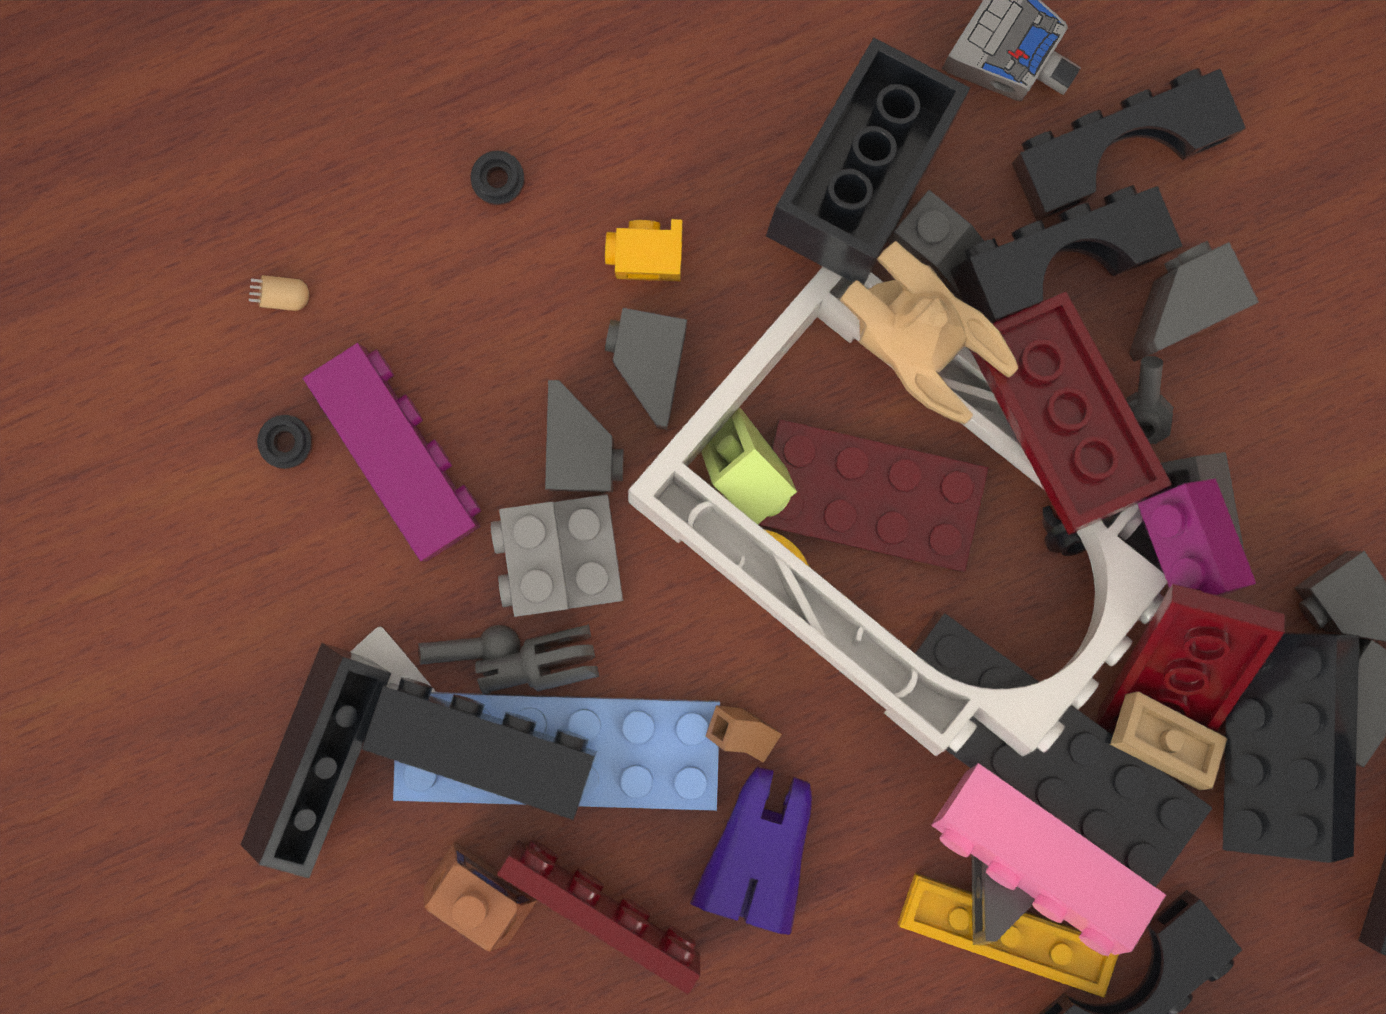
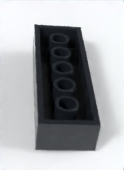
M936 611L910 647L912 652L935 670L967 685L986 689H1014L1039 683L1031 675L943 612ZM1072 705L1067 708L1058 720L1065 726L1064 730L1044 753L1039 748H1036L1033 752L1021 756L974 716L970 718V721L977 725V727L957 752L949 746L946 748V751L968 767L972 768L979 763L1154 887L1158 885L1212 810L1210 805L1163 771L1110 745L1113 735Z

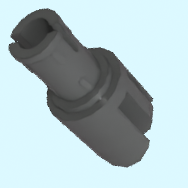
M589 624L527 639L518 653L485 661H476V674L483 673V676H485L477 679L482 693L486 695L492 691L526 683L531 688L534 687L538 692L600 677L597 666H582L553 674L550 673L552 670L581 664L594 659L593 645H576L545 652V649L590 638Z

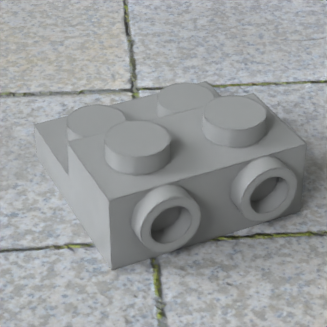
M609 495L499 509L501 521L491 522V534L495 553H505L508 574L498 576L502 606H513L514 617L623 601Z

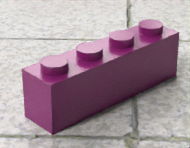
M356 343L303 377V380L419 561H429L481 527L474 517L481 512V508L464 484L456 489L446 473V470L452 467L451 461L436 439L427 443L416 425L423 422V418L407 394L398 398L387 380L395 375L379 350L375 349L369 353L365 347Z

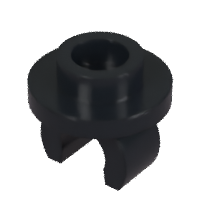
M1043 507L1042 524L1048 533L1044 539L1048 550L1055 553L1061 552L1064 556H1073L1085 551L1086 549L1077 532L1068 535L1061 520L1054 517L1051 507Z

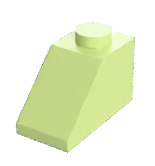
M740 407L701 451L712 484L735 507L757 525L766 517H772L780 513L789 503L791 496L797 492L786 466Z

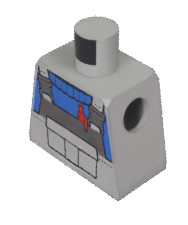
M983 0L948 55L942 69L1006 97L1022 101L1036 79L1064 95L1081 67L1054 51L1067 31L1068 26L1064 20L1041 0Z

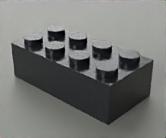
M873 37L778 201L766 237L853 283L858 280L864 286L954 123L970 87Z
M1284 632L1226 717L1227 741L1225 744L1223 850L1327 863L1337 862L1354 856L1359 635Z

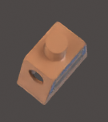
M455 842L423 888L424 908L428 912L489 952L510 943L538 900L498 876L497 870Z

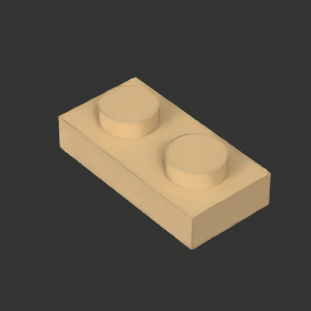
M1134 692L1125 695L1110 745L1198 790L1213 789L1227 738L1140 692Z

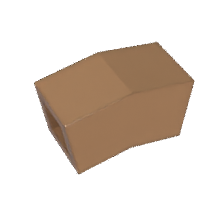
M718 705L715 707L706 733V737L722 750L747 753L763 763L782 735L766 722L743 708Z

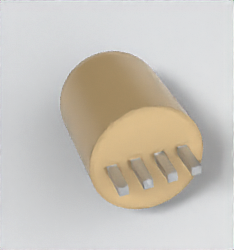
M262 275L261 280L251 279V282H260V286L250 285V288L259 289V293L249 292V295H257L259 299L249 298V301L259 302V307L298 311L303 309L308 303L309 289L302 280Z

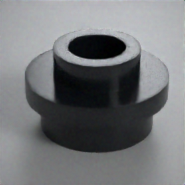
M490 151L480 156L474 163L470 176L472 188L477 196L484 202L492 205H504L516 199L523 189L525 180L524 171L519 161L513 155L504 151ZM496 170H502L508 174L506 184L500 188H494L488 182L490 174Z
M278 415L269 419L261 427L257 439L258 449L263 459L270 465L282 469L294 468L302 464L309 456L312 449V435L302 420L290 415ZM285 432H290L295 439L294 447L288 452H282L277 445L279 436Z

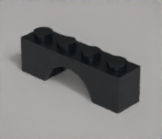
M1200 68L1191 70L1171 80L1169 84L1172 89L1153 97L1150 89L1141 91L1120 102L1123 110L1106 117L1103 116L1101 110H1097L1071 123L1073 131L1054 138L1052 131H1047L1022 143L1024 151L1016 157L1012 165L1036 221L1085 202L1096 192V173L1102 154L1107 147L1118 141L1129 138L1152 139L1166 145L1184 160L1232 140L1246 129L1221 69L1204 76Z
M1131 185L1104 197L1106 206L1092 211L1087 202L1059 214L1058 218L1061 223L1045 229L1042 220L1019 228L1011 233L1014 239L1012 242L998 246L995 238L976 244L964 251L967 260L950 271L963 302L981 312L991 323H994L1043 301L1044 275L1051 259L1056 253L1078 252L1097 260L1113 276L1157 260L1183 245L1158 186L1137 193L1135 186Z
M1186 890L1150 920L1147 925L1151 941L1150 965L1144 979L1133 992L1120 1000L1106 1004L1085 1003L1063 993L1039 1014H1178L1192 1001L1193 995L1191 993L1206 980L1210 982L1218 980L1230 971L1235 963L1233 958L1242 949L1202 900Z

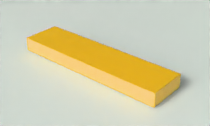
M917 873L914 874L898 921V925L901 928L1101 997H1105L1119 955H1114L1111 952L1109 956L1101 955L1079 939L1082 932L1077 928L1057 923L1027 911L997 942L986 945H973L972 892Z

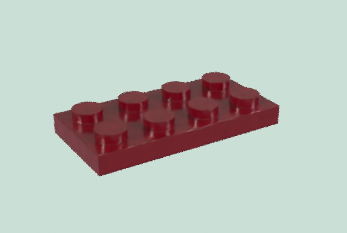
M1063 292L992 323L1002 335L1018 365L1017 371L1010 378L999 372L979 354L970 350L1068 535L1160 494L1172 485L1067 292Z
M781 419L778 420L772 449L786 466L797 492L791 496L789 503L780 513L772 517H766L758 525L965 572L989 467Z
M1172 584L1099 707L1097 724L1104 729L1115 731L1125 695L1140 692L1217 732L1283 636L1285 631V614L1205 593L1198 589Z
M518 840L499 870L498 876L689 995L700 977V953L693 950L697 943L691 937L672 926H669L666 932L647 921L651 914L628 898L623 897L619 903L601 892L604 884L586 871L577 869L572 874L556 864L559 856L545 845L535 840H531L526 845Z

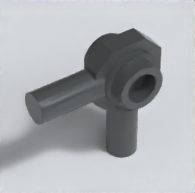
M1146 356L1141 359L1138 392L1125 399L1150 444H1157L1170 436L1174 407L1160 395L1163 360L1156 356Z

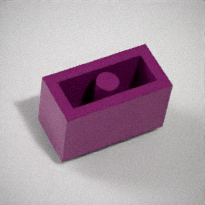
M1216 478L1186 483L1137 503L1169 588L1172 584L1221 597L1256 584Z

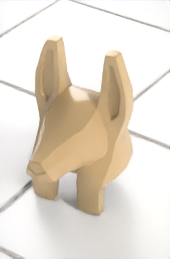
M895 241L878 258V261L895 280L877 283L870 289H867L856 280L846 290L840 301L859 319V343L894 369L908 393L925 407L953 421L966 424L973 417V414L947 386L939 374L940 371L953 360L964 346L979 354L1008 378L1017 371L1018 365L996 327L981 312L955 298L931 266L922 264Z

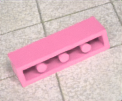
M979 763L965 772L931 824V826L942 833L940 841L945 846L963 857H968L970 853L988 865L986 873L993 880L1008 889L1015 890L1016 887H1019L1035 899L1032 905L1037 911L1057 923H1062L1063 919L1082 932L1079 939L1085 945L1104 956H1109L1110 952L1114 955L1132 952L1166 894Z

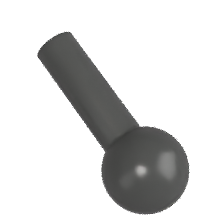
M494 625L487 628L478 638L418 643L419 663L424 665L483 659L485 661L520 652L521 642L519 636L512 628L505 625Z

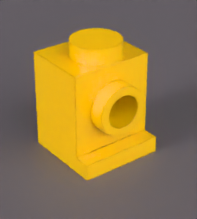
M671 219V230H661V223L657 221L633 220L629 221L628 229L616 228V232H606L605 264L615 265L617 279L681 281L682 220Z

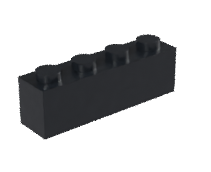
M321 643L240 844L259 865L310 878L365 741L382 688L388 683L391 672L371 659Z
M401 677L399 685L389 683L383 686L362 750L574 820L597 753L595 750L586 748L589 739L561 729L557 730L555 737L535 731L536 721L511 712H505L503 720L484 714L482 712L485 704L464 696L454 694L451 702L430 696L432 686L410 678Z

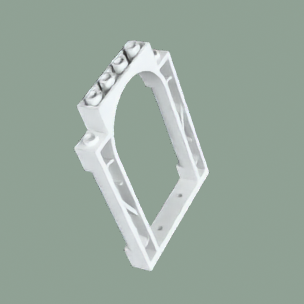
M822 267L629 489L628 502L678 544L682 540L886 709L885 715L935 756L945 751L948 746L955 752L961 748L977 727V725L970 721L972 716L1021 756L1033 752L1036 748H1039L1044 753L1065 728L1058 721L1071 704L1076 709H1079L1089 699L1099 685L1092 678L1104 662L1112 667L1123 656L1133 642L1126 636L1128 631L1137 620L1146 624L1154 616L1164 599L1159 593L1167 583L1164 573L1122 540H1127L1143 521L1138 504L1077 531L1092 566L1095 599L1092 619L1087 634L1072 659L1054 676L1039 683L1014 689H986L953 680L928 665L688 468L691 462L817 317L849 343L854 339L859 341V319L840 301V298L853 282ZM871 272L864 286L870 289L883 281ZM964 346L939 373L947 386L973 414L970 421L962 425L1044 490L971 351Z

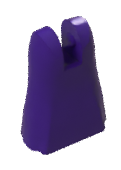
M756 767L740 791L735 807L704 869L690 904L704 911L737 921L740 916L744 918L745 923L779 934L790 935L792 933L798 899L802 855L812 807L810 782L793 777L788 793L784 797L782 813H778L764 808L766 800H768L770 795L773 770Z

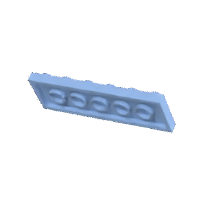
M431 692L430 696L451 702L454 694L485 704L482 713L502 720L505 712L530 718L537 722L535 731L553 737L556 736L557 730L561 729L589 739L586 748L595 750L597 753L579 806L717 811L719 746L706 737V733L716 705L720 706V701L511 694L484 695L478 693ZM394 760L393 801L527 805Z

